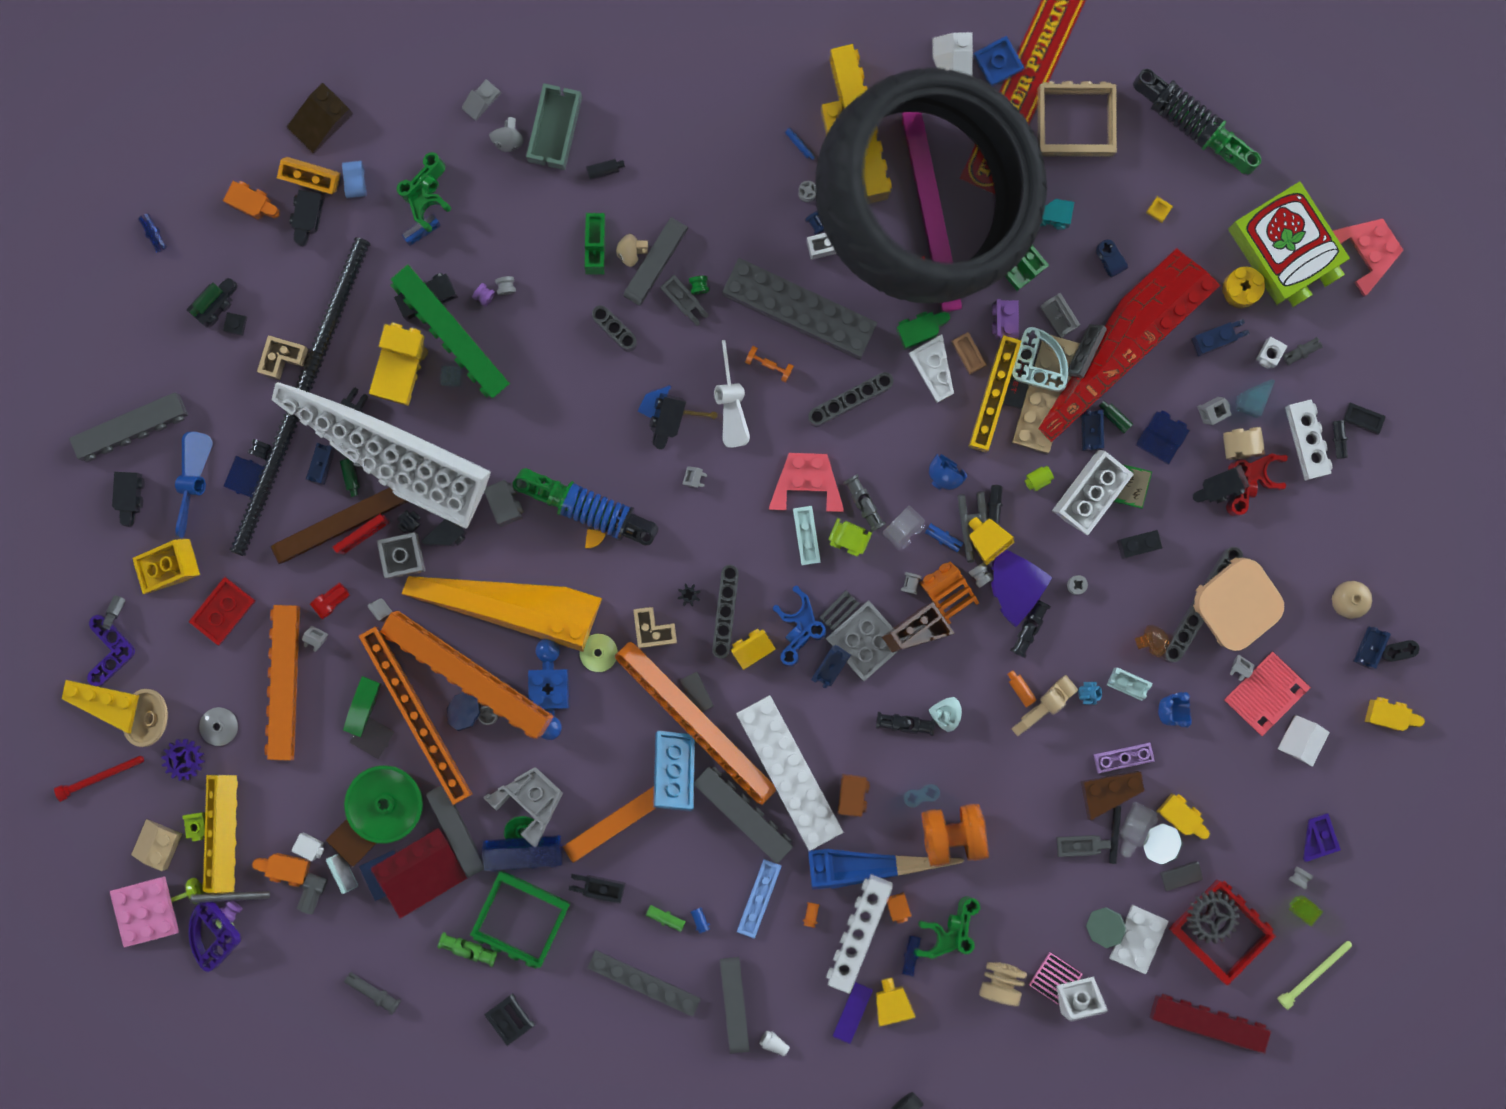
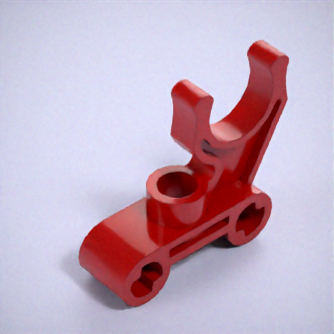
M1272 453L1251 463L1243 459L1232 462L1228 470L1237 467L1238 464L1241 465L1250 486L1244 489L1245 493L1235 496V499L1228 501L1226 504L1228 514L1238 516L1248 511L1249 497L1255 498L1257 495V480L1266 489H1285V482L1275 483L1269 479L1267 467L1270 462L1275 460L1286 462L1288 456ZM1235 504H1239V510L1235 509Z

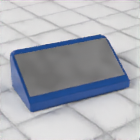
M434 214L424 219L425 222L432 226L430 232H427L422 226L417 224L402 234L409 246L440 227L441 224Z

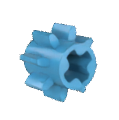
M1083 682L1084 686H1080L1078 690L1079 699L1084 700L1083 704L1096 705L1097 701L1102 697L1101 687L1097 686V682Z

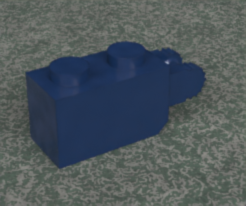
M1244 319L1234 323L1229 322L1194 336L1191 341L1198 357L1230 345L1238 339L1249 335L1248 330H1244L1239 334H1236L1234 331L1235 327H1240L1245 323Z

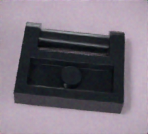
M513 993L484 1014L506 1046L536 1025L517 1003ZM509 1004L524 1024L522 1028L518 1027L505 1009L506 1005Z

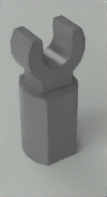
M116 595L113 596L106 611L107 616L102 628L110 630L114 619L118 618L124 606L125 599Z

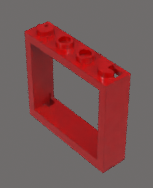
M1216 880L1204 893L1208 896L1209 891L1215 893L1219 889L1223 894L1228 895V899L1234 900V905L1264 935L1225 973L1180 929L1187 921L1186 917L1192 916L1187 910L1175 921L1169 930L1223 984L1228 986L1276 935L1272 932L1274 929L1267 922L1263 923L1258 919L1260 915L1253 908L1249 910L1244 905L1246 901L1239 894L1235 896L1230 891L1232 887L1225 880L1223 882Z

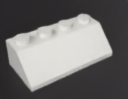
M1097 450L1052 511L1071 526L1089 535L1134 474L1106 451Z

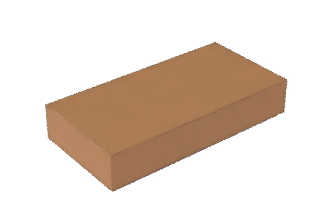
M969 332L951 341L969 375L987 365Z

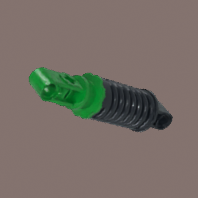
M1143 69L1133 82V87L1153 103L1150 109L1162 115L1163 118L1168 117L1167 121L1169 123L1174 121L1173 126H1180L1179 131H1185V135L1190 136V139L1197 143L1202 150L1208 147L1212 148L1215 154H1219L1225 161L1232 164L1245 175L1253 173L1260 165L1261 156L1259 153L1247 146L1244 141L1238 139L1232 131L1226 130L1224 128L1226 120L1221 119L1216 114L1211 116L1212 111L1210 109L1206 110L1205 105L1200 106V101L1198 100L1194 102L1195 98L1193 96L1188 98L1189 93L1187 91L1183 92V88L1179 87L1174 80L1167 83L1150 69Z

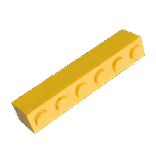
M1005 335L1000 340L970 439L969 448L985 453L989 451L1021 340Z
M206 775L203 892H234L237 775Z

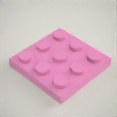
M165 876L110 891L123 947L179 933Z

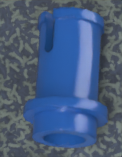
M702 907L690 912L696 924V930L699 933L710 929V923H707Z

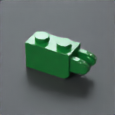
M927 311L917 314L916 319L910 321L908 318L900 321L896 331L904 350L937 337L940 330L939 327L948 324L950 320L949 313L944 311L933 315V312L927 313Z

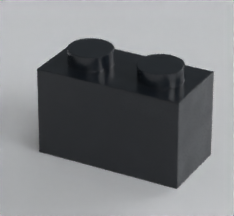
M1158 530L1117 540L1122 559L1162 549Z

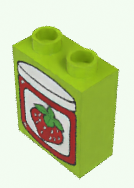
M1300 181L1238 219L1228 228L1252 268L1264 276L1265 288L1276 305L1288 299L1292 307L1313 295L1308 288L1313 282L1320 279L1324 287L1345 275L1340 266L1348 261L1350 257Z

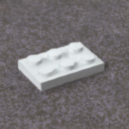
M1132 905L1124 922L1126 932L1122 942L1114 946L1109 958L1146 974L1169 921Z

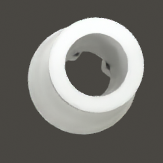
M767 1030L759 1042L763 1049L785 1056L789 1050V1046L773 1031L769 1032Z

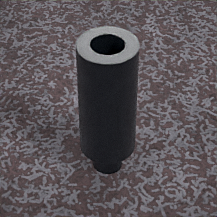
M616 159L587 166L590 180L618 173L619 169L625 167L624 160L616 161Z

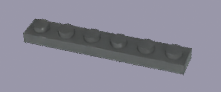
M595 950L587 967L594 972L692 1017L701 1000L696 995L598 950Z

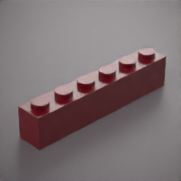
M1164 993L1161 996L1155 995L1149 1016L1152 1020L1265 1054L1271 1031L1266 1028V1024L1255 1021V1024L1247 1022L1248 1019L1236 1016V1019L1231 1018L1229 1013L1220 1010L1217 1013L1211 1012L1210 1007L1200 1004L1199 1008L1191 1006L1192 1002L1181 999L1178 1002L1173 1000V996Z

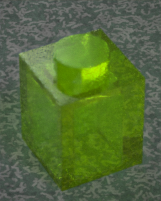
M1302 895L1295 897L1290 903L1291 907L1289 910L1308 926H1312L1323 913L1320 908Z

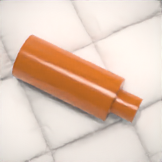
M1014 670L1010 671L1007 674L1011 679L1009 684L1024 706L1028 707L1037 701L1020 674L1016 675Z

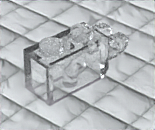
M1137 802L1133 803L1119 831L1120 838L1124 839L1119 850L1122 856L1130 858L1136 847L1141 848L1142 845H1146L1150 837L1148 832L1150 828L1155 827L1158 821L1156 817L1157 812Z

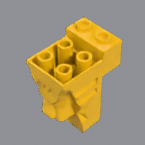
M391 323V325L385 324L379 347L382 350L369 391L371 396L409 406L414 384L418 378L416 372L421 369L420 362L425 359L428 353V349L423 344L425 337L421 334L420 330L414 328L405 330L402 329V325Z

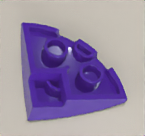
M1005 550L992 562L991 569L994 570V581L991 582L994 597L998 598L1001 605L1000 611L1014 627H1017L1037 603L1052 577L1031 562L1011 551Z

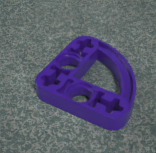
M200 902L195 907L189 922L190 947L199 966L204 971L210 972L216 969L241 941V936L215 902ZM216 919L220 920L221 928L217 927ZM202 920L218 938L207 951L204 949L201 938ZM217 946L223 949L222 955L218 953Z

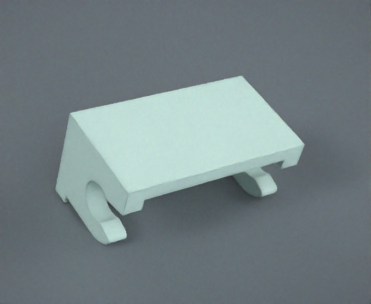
M1114 668L1107 686L1142 701L1146 699L1147 691L1153 683L1120 668Z

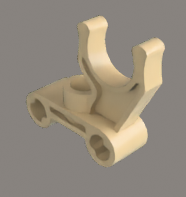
M1064 675L1041 697L1042 703L1022 716V721L1011 729L1019 736L1049 711L1052 715L1066 705L1065 702L1079 689L1067 675Z

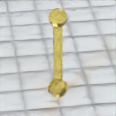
M684 410L683 415L707 416L711 419H716L718 416L714 411L705 413Z

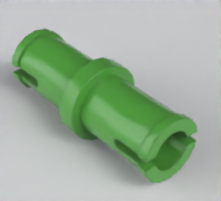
M650 905L646 917L660 922L662 926L667 925L680 933L686 923L685 920L671 915V912H664L653 905Z

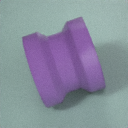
M482 283L475 290L472 298L479 300L481 305L486 307L496 292L489 290L487 285Z
M224 901V906L219 909L230 922H234L236 914L242 911V907L235 901Z

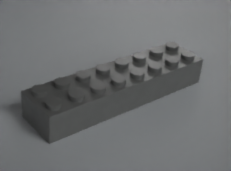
M738 258L722 291L724 297L859 360L877 325L876 321L741 258Z

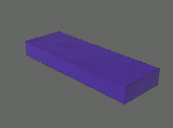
M857 982L854 983L832 1035L833 1037L851 1044L873 989Z

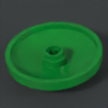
M375 766L361 772L349 785L344 801L345 815L352 829L362 838L374 843L395 842L407 836L418 824L423 809L422 793L413 777L404 770L394 766Z

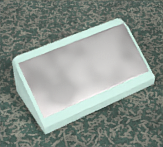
M339 854L326 859L341 893L345 894L358 887V883L348 863Z

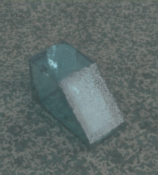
M1271 379L1247 389L1242 394L1239 393L1235 404H1238L1236 410L1259 418L1263 413L1275 380Z

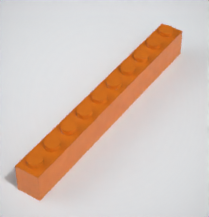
M400 611L391 612L380 630L385 635V639L400 645L401 650L416 656L415 659L429 665L433 672L445 676L449 683L460 686L464 693L476 697L480 704L492 708L496 715L508 719L512 726L520 727L530 738L537 739L541 737L553 719V715Z
M373 627L359 635L362 644L452 804H457L471 796L470 788L384 635L380 632V628Z

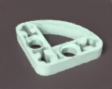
M1029 327L1023 333L1012 374L1018 382L1061 392L1066 388L1068 382L1067 359L1063 349L1051 335L1038 328ZM1032 332H1035V336L1037 337L1032 339L1031 345L1035 346L1034 348H1032L1029 345H1024V343H1029V337L1027 335H1031ZM1040 340L1048 344L1055 352L1060 363V373L1033 366ZM1030 350L1032 352L1031 358L1023 359L1021 357L1022 351ZM1019 361L1024 364H1029V366H1024V372L1026 373V375H1022L1021 377H1018V373H1016V371L1021 370L1022 364H1018ZM1037 373H1043L1045 379L1043 382L1037 383L1034 380V376ZM1048 375H1051L1050 379L1054 381H1057V379L1060 378L1063 385L1055 387V383L1049 382V386L1046 385L1048 382Z

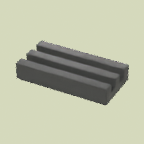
M845 591L819 618L833 631L860 603ZM846 596L848 600L826 620L825 616ZM852 601L854 604L832 625L830 622Z

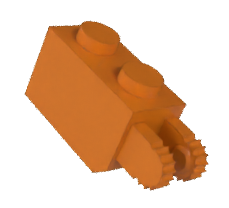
M232 181L223 199L225 204L257 220L263 218L264 214L274 219L279 218L281 213L275 205L270 203L271 201L266 197L267 193L259 189L256 191L249 189L250 185L243 181L239 183Z
M276 853L268 859H255L252 866L258 871L265 872V876L270 877V881L281 883V880L289 881L288 885L300 887V884H304L308 875L311 861Z

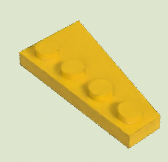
M66 680L62 699L126 733H131L139 695Z

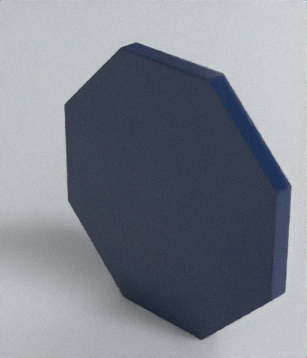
M464 692L455 695L447 707V723L457 731L472 727L480 715L478 699Z

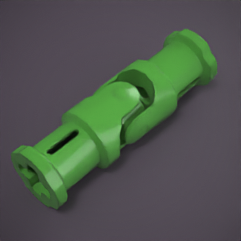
M445 932L442 933L437 947L438 949L443 948L452 951L453 954L474 962L480 961L489 964L490 967H493L498 952L485 949L477 943L460 937L457 939L448 936Z

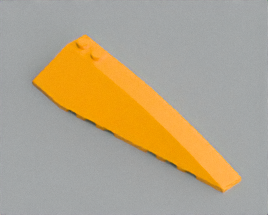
M408 576L401 593L417 600L537 638L548 639L559 645L582 652L586 646L602 598L561 586Z

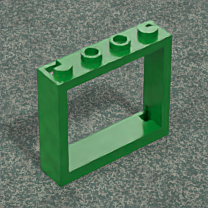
M501 870L470 936L474 937L473 940L479 944H484L485 942L491 945L490 948L496 952L501 953V951L508 953V957L518 961L521 959L525 961V965L528 967L541 968L571 902ZM502 882L561 909L539 958L480 931Z

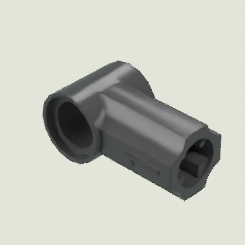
M308 873L303 884L304 891L297 909L303 913L313 915L319 897L323 894L328 880Z

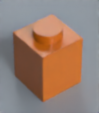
M902 892L888 897L887 906L892 921H896L897 924L908 921L911 913L905 893Z

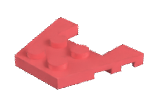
M1383 218L1333 230L1340 243L1348 239L1351 240L1371 271L1354 282L1364 297L1373 289L1403 252V248Z
M789 453L769 510L786 511L787 491L827 492L826 512H844L828 455Z

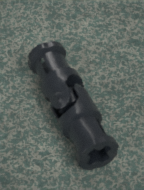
M1040 600L1037 601L1031 613H1028L1022 625V631L1018 633V639L1014 647L1010 649L1011 652L1026 658L1027 655L1025 653L1029 645L1034 642L1033 635L1035 636L1043 623L1042 619L1047 609H1050V605ZM1034 621L1038 624V627L1034 626L1032 623L1027 622Z
M878 712L876 729L880 727L890 728L892 731L900 729V731L917 734L920 732L933 736L935 720H923L919 717L907 715L901 717L899 714L886 715ZM910 719L913 721V729L909 730L911 725Z

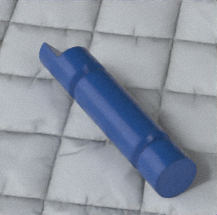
M791 128L785 131V134L790 137L789 139L806 158L810 157L812 160L816 158Z

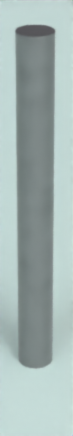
M270 891L190 895V903L270 899Z

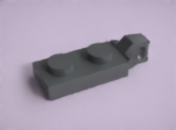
M1096 835L1056 837L1058 857L1097 855L1101 853V849L1111 848V840H1100V836Z

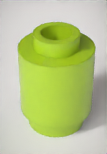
M1041 466L1027 474L1024 482L1029 490L1033 489L1036 492L1050 484L1054 476L1048 466Z

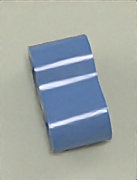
M363 162L342 163L346 198L366 196Z

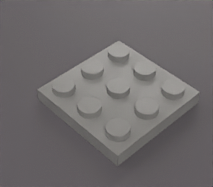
M869 600L825 638L832 647L836 644L851 654L847 664L863 682L897 653H892L882 638L893 627Z

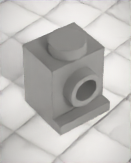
M1216 397L1203 405L1197 406L1205 424L1214 425L1232 415L1230 404L1223 397Z

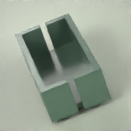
M543 83L526 155L528 162L544 166L547 162L549 167L566 169L582 101L581 91L564 88V96H561L562 91L560 87Z

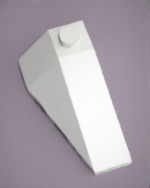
M972 32L950 33L932 39L933 60L937 68H944L947 71L951 69L972 75Z

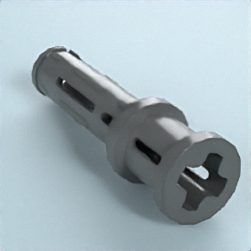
M352 972L349 973V976L344 981L345 984L375 1001L374 1004L377 1007L381 1006L389 1011L391 1016L401 1003L400 999H394L387 994V991L378 990Z

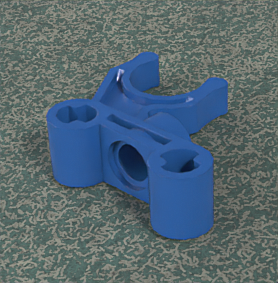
M797 585L793 587V592L802 599L801 609L797 613L785 614L778 605L773 606V611L784 622L797 623V626L785 637L790 644L782 651L780 656L784 665L788 667H793L798 663L799 656L797 651L811 638L821 640L826 635L824 624L815 621L808 595L802 592ZM814 627H822L823 629L820 635L818 633L814 635L812 630ZM793 653L794 660L786 662V654Z

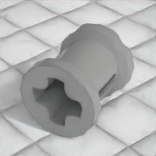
M905 572L906 578L901 591L917 595L916 589L922 576Z

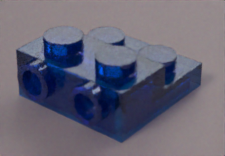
M1161 410V412L1156 411L1135 445L1168 465L1190 430L1187 429V424L1180 420H1177V422L1170 419L1171 415Z

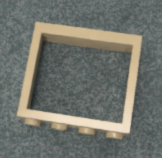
M1053 81L1040 84L1038 87V145L1042 156H1114L1117 152L1116 84L1106 83V81L1100 82V84H1092L1090 81H1084L1081 84H1073L1071 81H1065L1062 84H1054ZM1045 94H1108V145L1045 144Z

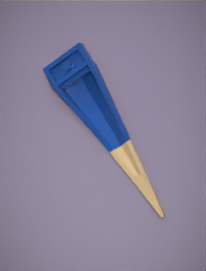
M833 849L808 851L812 890L835 889L864 882L865 878L869 879L870 874L885 879L964 862L962 858H950L949 864L930 867L928 857L881 855Z

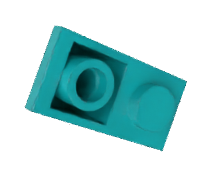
M1054 199L1045 206L1040 226L1048 224L1054 225L1055 229L1064 230L1068 228L1071 224L1075 202Z

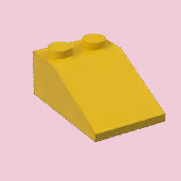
M175 539L132 558L143 594L176 585L200 575L190 539Z

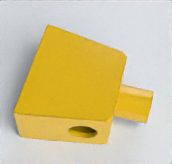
M975 517L968 523L974 530L969 535L970 540L986 566L1015 543L1014 537L992 519L982 523Z
M892 977L882 979L883 991L876 992L879 1026L915 1018L903 987H895Z

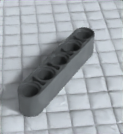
M672 217L669 219L623 294L624 297L639 306L643 303L688 229L686 225Z
M888 372L880 373L813 408L808 416L809 423L814 427L822 426L888 391L893 385L892 375ZM886 377L890 384L886 387L882 386L879 383V379ZM863 387H871L873 393L865 395L862 391ZM853 395L856 398V402L848 404L845 400L846 396ZM829 405H838L839 411L831 413L828 409ZM820 413L822 420L820 422L813 421L812 414Z
M726 565L721 572L712 648L714 656L720 659L726 658L729 655L739 577L738 569L734 565ZM727 569L735 570L736 575L734 578L728 579L725 577L724 573ZM727 587L733 590V596L730 598H725L722 595L723 590ZM727 606L731 609L730 616H721L720 610L722 607ZM720 626L728 627V635L720 636L718 634ZM721 644L727 648V652L722 656L716 653V647Z
M441 785L427 792V798L466 875L471 877L486 869V865L456 805L452 804L443 786Z
M739 957L720 959L730 1054L750 1052Z

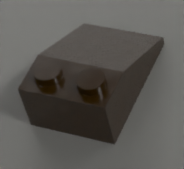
M322 82L309 95L286 128L314 154L353 113Z

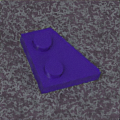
M1328 813L1308 819L1303 855L1304 862L1341 850Z

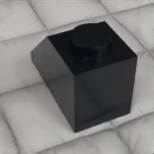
M444 519L421 542L424 545L454 546L455 544L458 546L466 539L464 535L467 532L460 525Z

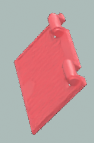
M1272 651L1253 670L1249 678L1246 677L1224 701L1254 730L1263 736L1311 687ZM1297 684L1300 688L1295 693L1290 691ZM1264 716L1267 721L1261 726L1257 722Z

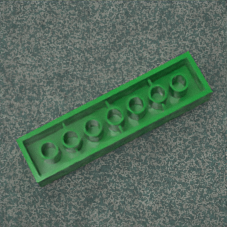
M408 264L390 279L393 282L390 286L398 295L402 293L406 297L403 301L411 310L415 308L419 312L416 314L423 324L427 322L431 326L429 329L431 334L436 339L439 337L444 342L441 344L449 354L451 352L454 353L456 356L455 362L461 368L466 367L469 371L467 376L472 382L478 381L482 386L479 390L486 398L489 396L491 398L495 397L510 384Z

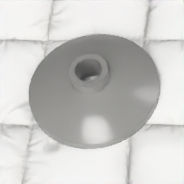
M212 708L200 720V734L211 745H226L237 734V719L226 708ZM216 723L220 725L219 730L214 729Z

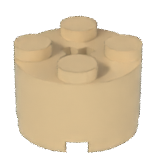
M1261 427L1250 428L1246 431L1243 428L1234 429L1232 432L1223 433L1226 459L1238 460L1246 459L1253 456V454L1254 457L1265 455Z

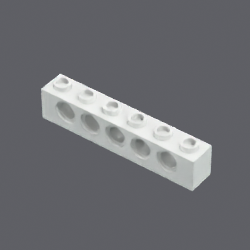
M870 874L869 879L865 878L861 888L864 890L862 897L858 896L854 907L857 910L855 915L851 914L847 923L850 926L849 930L843 933L840 941L843 945L841 950H836L833 958L836 961L833 968H829L826 976L829 979V986L849 994L892 889V882ZM875 894L878 899L872 902L868 900L867 896ZM862 912H869L871 917L863 919L860 914ZM860 929L864 934L861 937H857L853 932ZM853 947L857 952L855 954H848L846 949ZM847 965L850 969L847 972H842L839 967Z

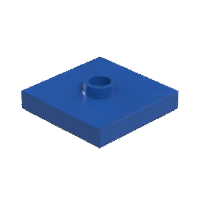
M1007 35L973 53L977 64L991 86H995L1025 69Z

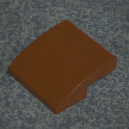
M347 819L326 839V842L352 868L377 844L359 836L352 829Z

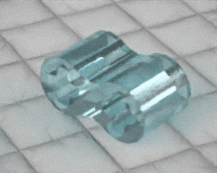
M931 783L924 785L919 790L909 789L904 793L903 801L909 807H916L923 801L932 802L937 800L940 790ZM929 787L935 790L932 798L926 795ZM910 793H912L914 796L917 795V798L914 799L915 803L907 801V798L910 797Z

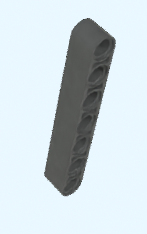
M1237 547L1225 549L1203 586L1219 574L1218 570L1220 567L1226 568L1231 564L1228 557L1230 551L1236 553V558H1243L1242 551ZM1195 599L1169 639L1166 649H1163L1162 656L1167 662H1177L1183 657L1204 622L1201 615L1193 607ZM1190 616L1196 618L1197 623L1195 626L1189 624L1188 619ZM1180 632H1184L1187 636L1184 643L1178 639ZM1171 648L1177 652V656L1174 659H1171L1168 655Z

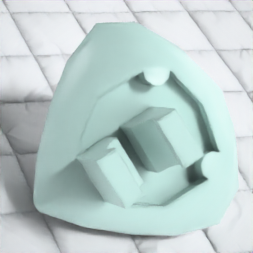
M955 697L941 700L929 709L935 722L947 732L954 731L961 720V705Z

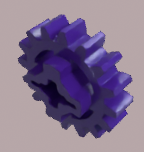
M177 739L175 741L176 745L169 743L170 749L163 750L167 755L161 757V759L166 760L162 767L167 766L168 769L165 773H172V779L178 776V780L182 781L185 776L186 780H190L191 775L194 777L198 775L196 770L201 771L203 769L199 765L200 763H205V760L201 759V756L205 754L199 753L201 746L195 747V741H191L188 744V739H183L182 742L180 739ZM179 747H185L182 752L175 751ZM181 756H185L186 763H182ZM185 767L191 768L188 772H181Z

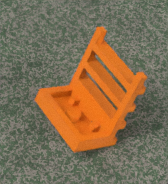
M951 561L942 564L937 571L926 575L919 582L922 589L930 596L948 624L951 623L950 617L973 601L976 605L979 604L977 597L972 592L960 570ZM960 585H964V587L961 590L947 598L942 603H938V601L945 597L947 594L958 588ZM969 593L970 596H968L963 601L952 607L947 612H944L945 608H947L955 601Z

